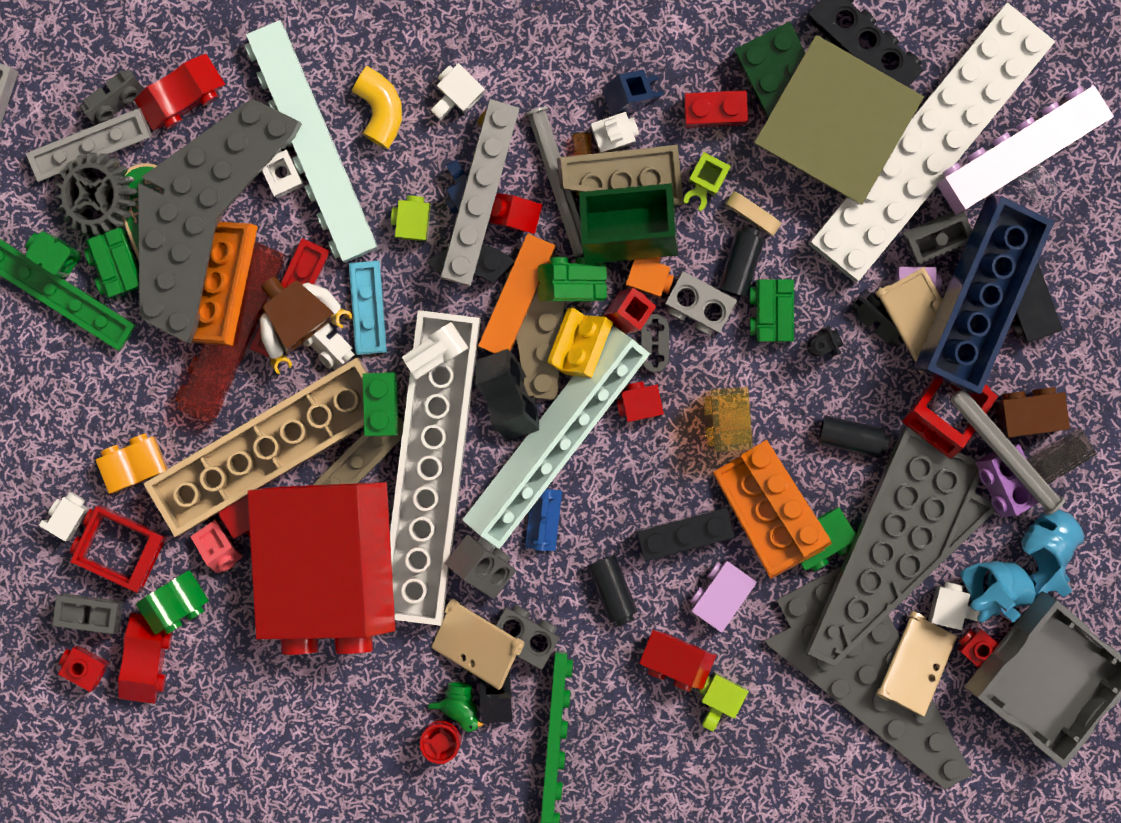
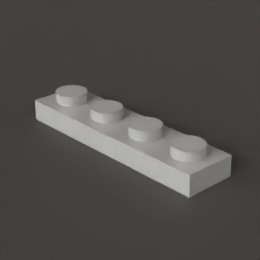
M138 108L26 153V156L37 182H40L62 171L69 170L67 163L70 161L77 165L76 157L79 155H85V158H87L89 153H97V156L101 153L110 154L148 139L152 135L141 108Z

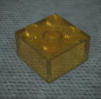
M748 387L708 390V396L703 397L704 415H710L711 427H705L706 446H712L713 452L753 449Z

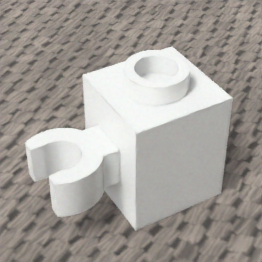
M459 63L454 68L450 65L438 77L441 82L437 87L445 97L431 111L440 121L454 106L466 114L486 91Z
M626 112L591 123V130L599 153L613 152L634 145L636 142L634 136L639 135L634 117L628 119Z
M945 582L944 587L936 585L928 621L962 630L964 619L977 621L980 611H975L968 606L970 594L962 592L963 585Z

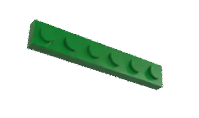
M0 239V276L116 350H122L136 328V324L65 279L52 275L40 265L28 259L26 254Z
M555 651L541 823L560 822V813L554 812L555 800L561 801L563 782H557L558 769L564 770L565 751H559L560 739H567L568 721L562 720L563 708L569 709L571 690H565V678H572L573 659H567L568 652Z

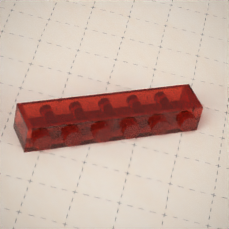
M255 241L233 346L200 343L203 349L200 356H194L189 365L187 373L191 374L187 386L181 385L175 401L179 402L178 410L210 424L215 423L262 315V306L268 301L269 297L262 290L261 286L273 276L278 278L287 255Z

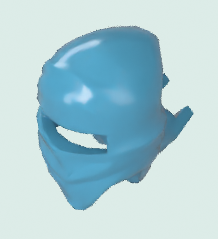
M1060 509L1049 516H1046L1044 511L1041 512L1034 521V524L1028 527L1021 540L1023 551L1031 555L1038 565L1039 571L1029 576L1034 584L1035 599L1041 591L1045 593L1057 591L1062 597L1073 592L1068 584L1070 579L1065 573V568L1072 559L1077 547L1084 543L1085 535L1076 519L1070 513Z
M992 561L978 563L962 570L960 573L972 600L970 607L975 611H980L977 621L982 623L991 616L998 615L1013 623L1021 616L1015 607L1031 605L1036 596L1031 578L1024 569L1014 562ZM987 570H990L988 575V589L986 590V592H984V576Z

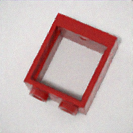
M932 377L902 422L949 459H952L965 447L975 429L968 422L962 433H960L926 407L943 382L936 377ZM986 384L981 394L967 392L986 414L998 398V395L991 391L990 387ZM951 385V386L954 387L957 391L961 390V389H959V388H957V387Z
M98 505L94 510L90 508L82 524L86 526L82 537L77 536L71 546L70 553L73 554L70 562L136 593L141 592L167 539V535L105 506ZM104 517L149 537L131 577L86 557Z

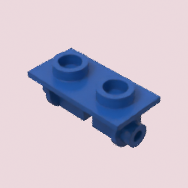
M546 489L529 510L525 548L540 551L556 550L562 490Z

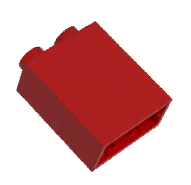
M387 482L284 486L247 490L256 639H280L281 654L299 655L319 652L318 638H335L336 654H356L373 651L372 636L396 631Z

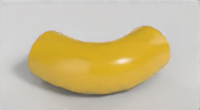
M366 66L352 89V92L366 100L372 109V117L362 134L373 143L388 150L395 140L402 122V102L394 85L382 74Z

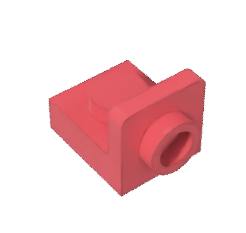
M216 519L190 536L206 565L217 574L231 569L242 558L241 553L233 546L222 525Z

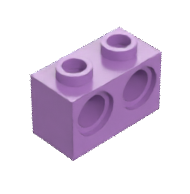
M1015 444L1014 446L1026 459L1020 444ZM994 451L975 462L979 470V477L983 484L986 485L992 498V505L1000 517L1018 516L1039 503ZM1000 463L1002 464V467H1003V472H1002V473H1001V471H1000ZM1013 491L1015 492V501L1013 499Z

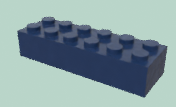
M1003 196L986 197L914 368L961 390L964 389L967 392L976 394L982 393L1052 230L1054 221Z

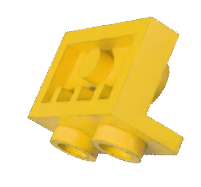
M568 308L548 357V364L568 376L592 378L613 322L606 317L583 315L575 308Z

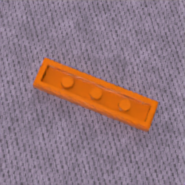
M527 233L480 340L479 347L493 353L505 349L511 351L540 284L538 281V266L540 264H549V258L552 257L556 245Z

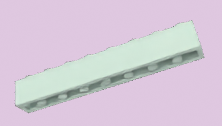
M279 20L246 34L249 43L245 44L246 51L251 61L257 60L261 71L256 74L264 90L269 88L273 97L272 100L268 101L270 107L302 123L296 137L288 146L293 144L297 156L292 157L299 174L305 172L309 184L305 185V189L311 202L317 201L321 212L317 213V217L323 230L329 229L333 240L329 242L335 259L341 257L342 261L346 263L379 249L283 23Z
M612 325L592 378L577 376L571 378L539 420V430L527 435L463 518V521L481 537L500 549L650 353Z

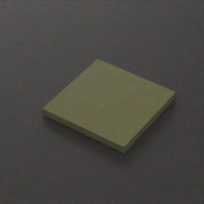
M816 35L754 144L859 205H863L924 96Z

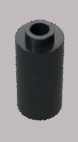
M745 226L742 231H735L717 288L718 290L747 298L765 239L760 237V231Z
M824 415L818 437V445L879 458L880 453L886 454L890 436L885 435V428Z
M616 555L605 557L587 565L609 623L616 621L617 626H621L635 620L633 614L637 613L638 610Z

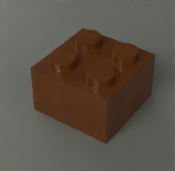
M1056 387L1032 390L1033 396L1027 397L1025 396V391L1001 394L1002 400L994 402L997 427L1006 437L1070 429L1066 393H1056Z

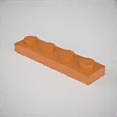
M767 439L740 455L805 560L832 544L829 536Z

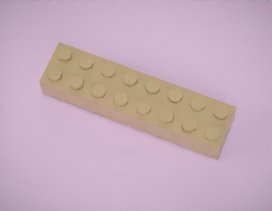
M360 358L353 359L145 482V488L174 537L181 536L218 514L219 511L248 495L247 490L262 488L364 427L362 373L368 372Z

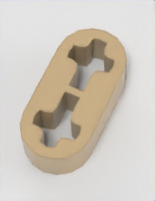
M733 191L725 203L731 210L772 237L782 225L771 214Z

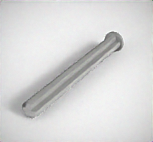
M548 106L526 112L524 115L529 117L575 257L584 255L581 241L580 214L572 190L560 189L557 158L561 156L546 114Z
M959 390L951 397V403L1044 507L1045 515L1049 516L1056 512L1065 503V498L1063 496L1059 497L966 390Z

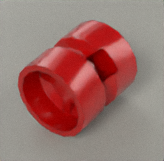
M436 720L430 723L424 729L420 739V750L423 756L435 764H445L451 761L457 755L461 745V733L458 727L447 720Z

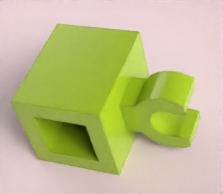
M703 152L688 183L695 186V189L686 193L683 203L687 205L692 196H697L701 200L697 211L702 212L707 205L706 194L709 193L714 197L716 196L731 166Z
M714 672L711 678L708 677L704 688L698 691L703 694L701 702L711 707L702 722L703 727L714 732L723 713L735 719L749 692L748 689Z

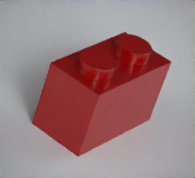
M747 90L685 93V128L746 125L748 122Z
M652 630L639 664L649 668L647 674L662 680L668 676L675 680L674 686L691 692L692 687L704 688L717 655L665 632Z

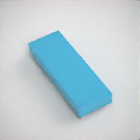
M380 261L349 263L356 355L387 353Z

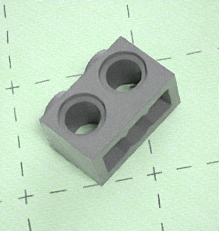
M683 271L665 305L670 308L668 311L670 315L682 321L686 317L697 322L695 325L696 329L711 336L713 331L718 334L721 332L737 300ZM686 289L693 293L694 303L691 306L685 307L679 304L677 294L681 290ZM715 304L720 307L721 317L719 320L710 321L705 317L704 310L707 305Z

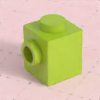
M407 195L406 201L399 200L398 207L392 208L391 225H396L395 237L397 239L427 242L431 205L430 203H424L425 197Z

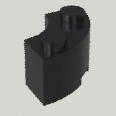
M482 245L473 277L486 279L495 285L514 265L515 261L496 248ZM448 248L427 262L439 275H441ZM446 280L451 286L455 283V282Z
M508 349L476 360L474 381L487 402L491 415V426L505 439L510 441L538 431L539 416L534 395L528 396L524 386L523 378H526L522 367Z

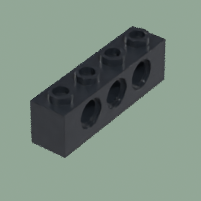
M820 0L808 13L806 19L834 45L903 85L909 87L924 71L920 67L922 64L920 59L912 52L908 51L905 53L897 46L899 43L898 39L888 30H885L883 33L875 25L877 21L865 9L860 11L852 4L854 0ZM847 14L852 20V26L849 28L840 27L836 22V16ZM864 34L870 35L874 39V47L871 49L861 47L859 36ZM885 55L893 56L897 61L896 69H885L881 63L882 57Z

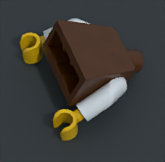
M273 276L261 286L262 290L270 298V301L262 306L263 315L259 320L261 340L271 358V367L278 374H280L277 368L279 362L285 361L289 368L292 367V362L283 352L287 355L330 322L335 326L343 328V325L339 322V317L342 314L348 319L352 318V314L340 308V304L327 289L311 283L301 284L295 281L287 288H284L276 276Z

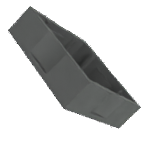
M1041 591L964 688L1052 760L1065 768L1092 735L1101 718L1110 709L1115 707L1121 699V654L1094 635L1084 622L1058 600Z

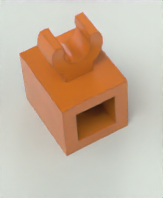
M661 257L635 259L626 286L660 298L662 292L669 293L674 276L669 274L671 267L659 263Z

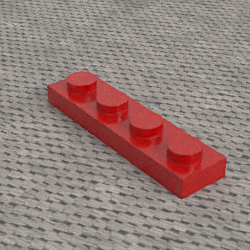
M302 238L281 284L284 288H287L295 281L301 284L311 283L315 285L331 251ZM259 327L249 349L270 358L261 340V330Z

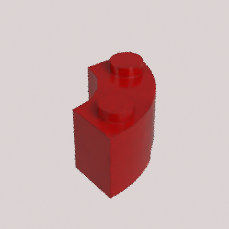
M205 53L184 62L167 76L147 86L134 101L138 108H141L145 119L153 131L163 126L166 129H170L182 121L181 116L200 104L206 106L219 97L216 92L225 85V82Z
M131 613L124 636L123 658L118 678L119 699L155 704L158 692L163 693L165 689L166 674H162L165 649L169 650L171 647L172 632L167 635L163 630L155 635L142 614Z

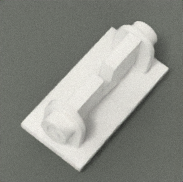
M327 324L303 344L307 347L311 346L319 354L318 358L324 366L336 370L342 367L344 363H347L355 354L351 351L353 348L338 333L330 340L326 337L333 330Z

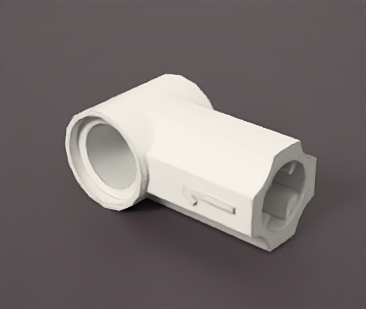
M452 322L428 337L429 340L402 357L416 379H419L443 362L448 363L468 349V346Z

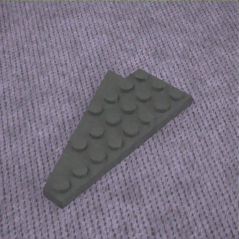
M908 427L902 428L804 652L805 654L829 665L836 666L996 511L990 500L975 494L980 482L979 470L975 463L977 460L960 452L952 459H949Z
M842 565L776 599L790 627L765 639L768 646L945 790L972 776L933 699L930 702L925 717H921L891 700L886 701L876 695L901 640L889 615L836 666L829 665L804 653Z

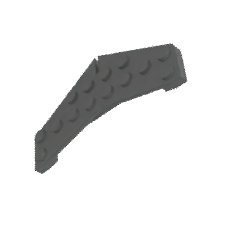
M247 101L142 176L143 179L165 189L162 195L138 183L139 311L144 321L186 343H191L200 319L198 311L215 229L226 209L281 148L285 149L296 137L302 125L301 122L259 101Z

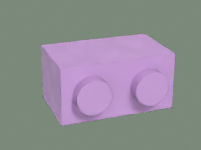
M727 560L722 564L716 562L707 575L711 581L705 589L699 587L689 601L693 604L690 609L691 612L720 632L724 631L757 583L756 580Z

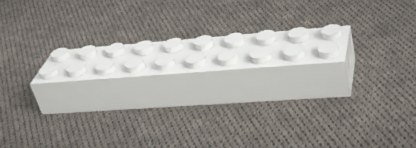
M1006 3L914 114L863 205H859L846 197L808 245L852 281L858 282L936 188L937 183L944 178L942 172L952 167L1055 41L1009 3Z
M418 310L413 349L429 340L428 337L450 322L453 323L468 346L465 352L448 363L443 362L419 379H416L410 371L390 528L395 620L441 626L443 623L449 567L444 563L452 553L481 319Z

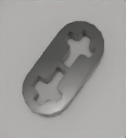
M658 314L650 315L641 329V346L651 355L652 345H658V354L664 356V361L659 362L656 368L652 367L651 362L644 361L642 365L650 372L662 371L669 361V325L667 320ZM653 319H657L659 325H664V331H659L658 342H652V332L646 330V325H651Z

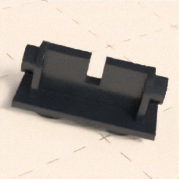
M865 289L859 298L860 300L857 299L850 307L854 311L853 315L868 328L877 320L881 324L874 333L889 346L893 344L895 347H898L903 342V339L881 299L877 297L875 292L870 293Z
M829 325L821 328L823 335L811 339L807 344L809 354L816 357L829 352L832 353L833 357L840 355L841 351L839 348L843 346L837 329L831 331Z

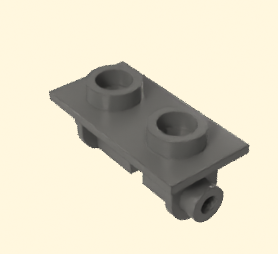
M129 68L124 72L120 70L119 73L105 83L110 89L109 93L106 94L100 87L83 99L84 103L80 107L95 125L112 119L114 114L127 104L134 102V99L145 89L136 80V77Z

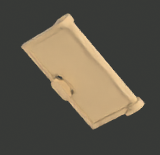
M925 267L892 285L879 288L875 292L877 297L881 299L915 362L943 300Z
M451 599L444 611L446 616L432 644V649L500 690L516 655H520L524 647V641L511 636L460 605L457 600Z
M911 611L908 616L909 621L883 683L878 688L876 695L886 701L891 700L921 717H925L957 636L926 620L927 617Z

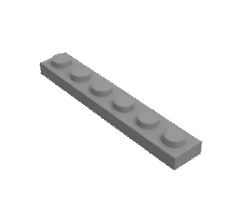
M492 99L488 101L440 275L441 279L471 286L519 107Z

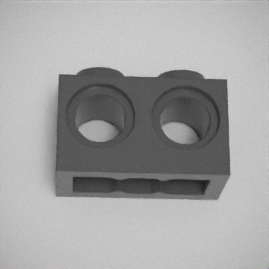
M468 534L444 563L464 581L493 599L498 596L517 571L508 563L511 557L497 547L495 548L483 537H480L477 541Z
M67 593L56 595L52 626L108 634L118 633L121 627L124 601Z
M514 604L512 609L506 606L496 627L504 631L503 626L507 620H517L521 625V631L513 637L523 640L524 647L520 655L516 656L542 670L560 638V635L555 633L557 627L541 619L540 623L528 618L531 613ZM542 634L547 638L548 646L544 650L538 651L531 646L530 640L534 635Z

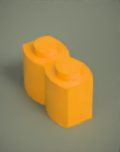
M145 433L130 439V446L119 450L118 445L100 451L102 457L95 460L109 494L155 477L168 469L156 437L148 438Z

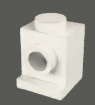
M280 150L262 170L276 198H280L305 186L287 150L282 152ZM279 167L287 169V174L283 178H279L276 175Z
M69 491L66 497H63L62 500L57 499L48 512V515L51 516L50 520H42L39 526L63 541H70L85 518L89 508L83 505L85 502L83 498Z

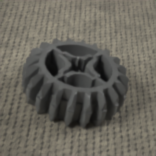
M89 153L87 158H85V155H79L76 157L77 165L72 161L67 163L69 172L62 171L59 173L64 181L55 184L56 187L61 188V194L54 196L56 200H62V204L57 210L59 212H66L63 220L68 223L72 222L71 228L74 230L82 229L84 235H91L93 233L95 236L104 234V231L114 230L115 226H124L122 217L130 218L132 216L127 209L128 206L136 205L135 201L130 200V195L138 192L136 189L129 188V185L135 180L130 176L125 177L129 168L119 166V159H110L108 154L103 153L97 156V153ZM98 169L107 176L96 181L95 178H90L88 173ZM95 208L104 215L98 219H93L85 212Z

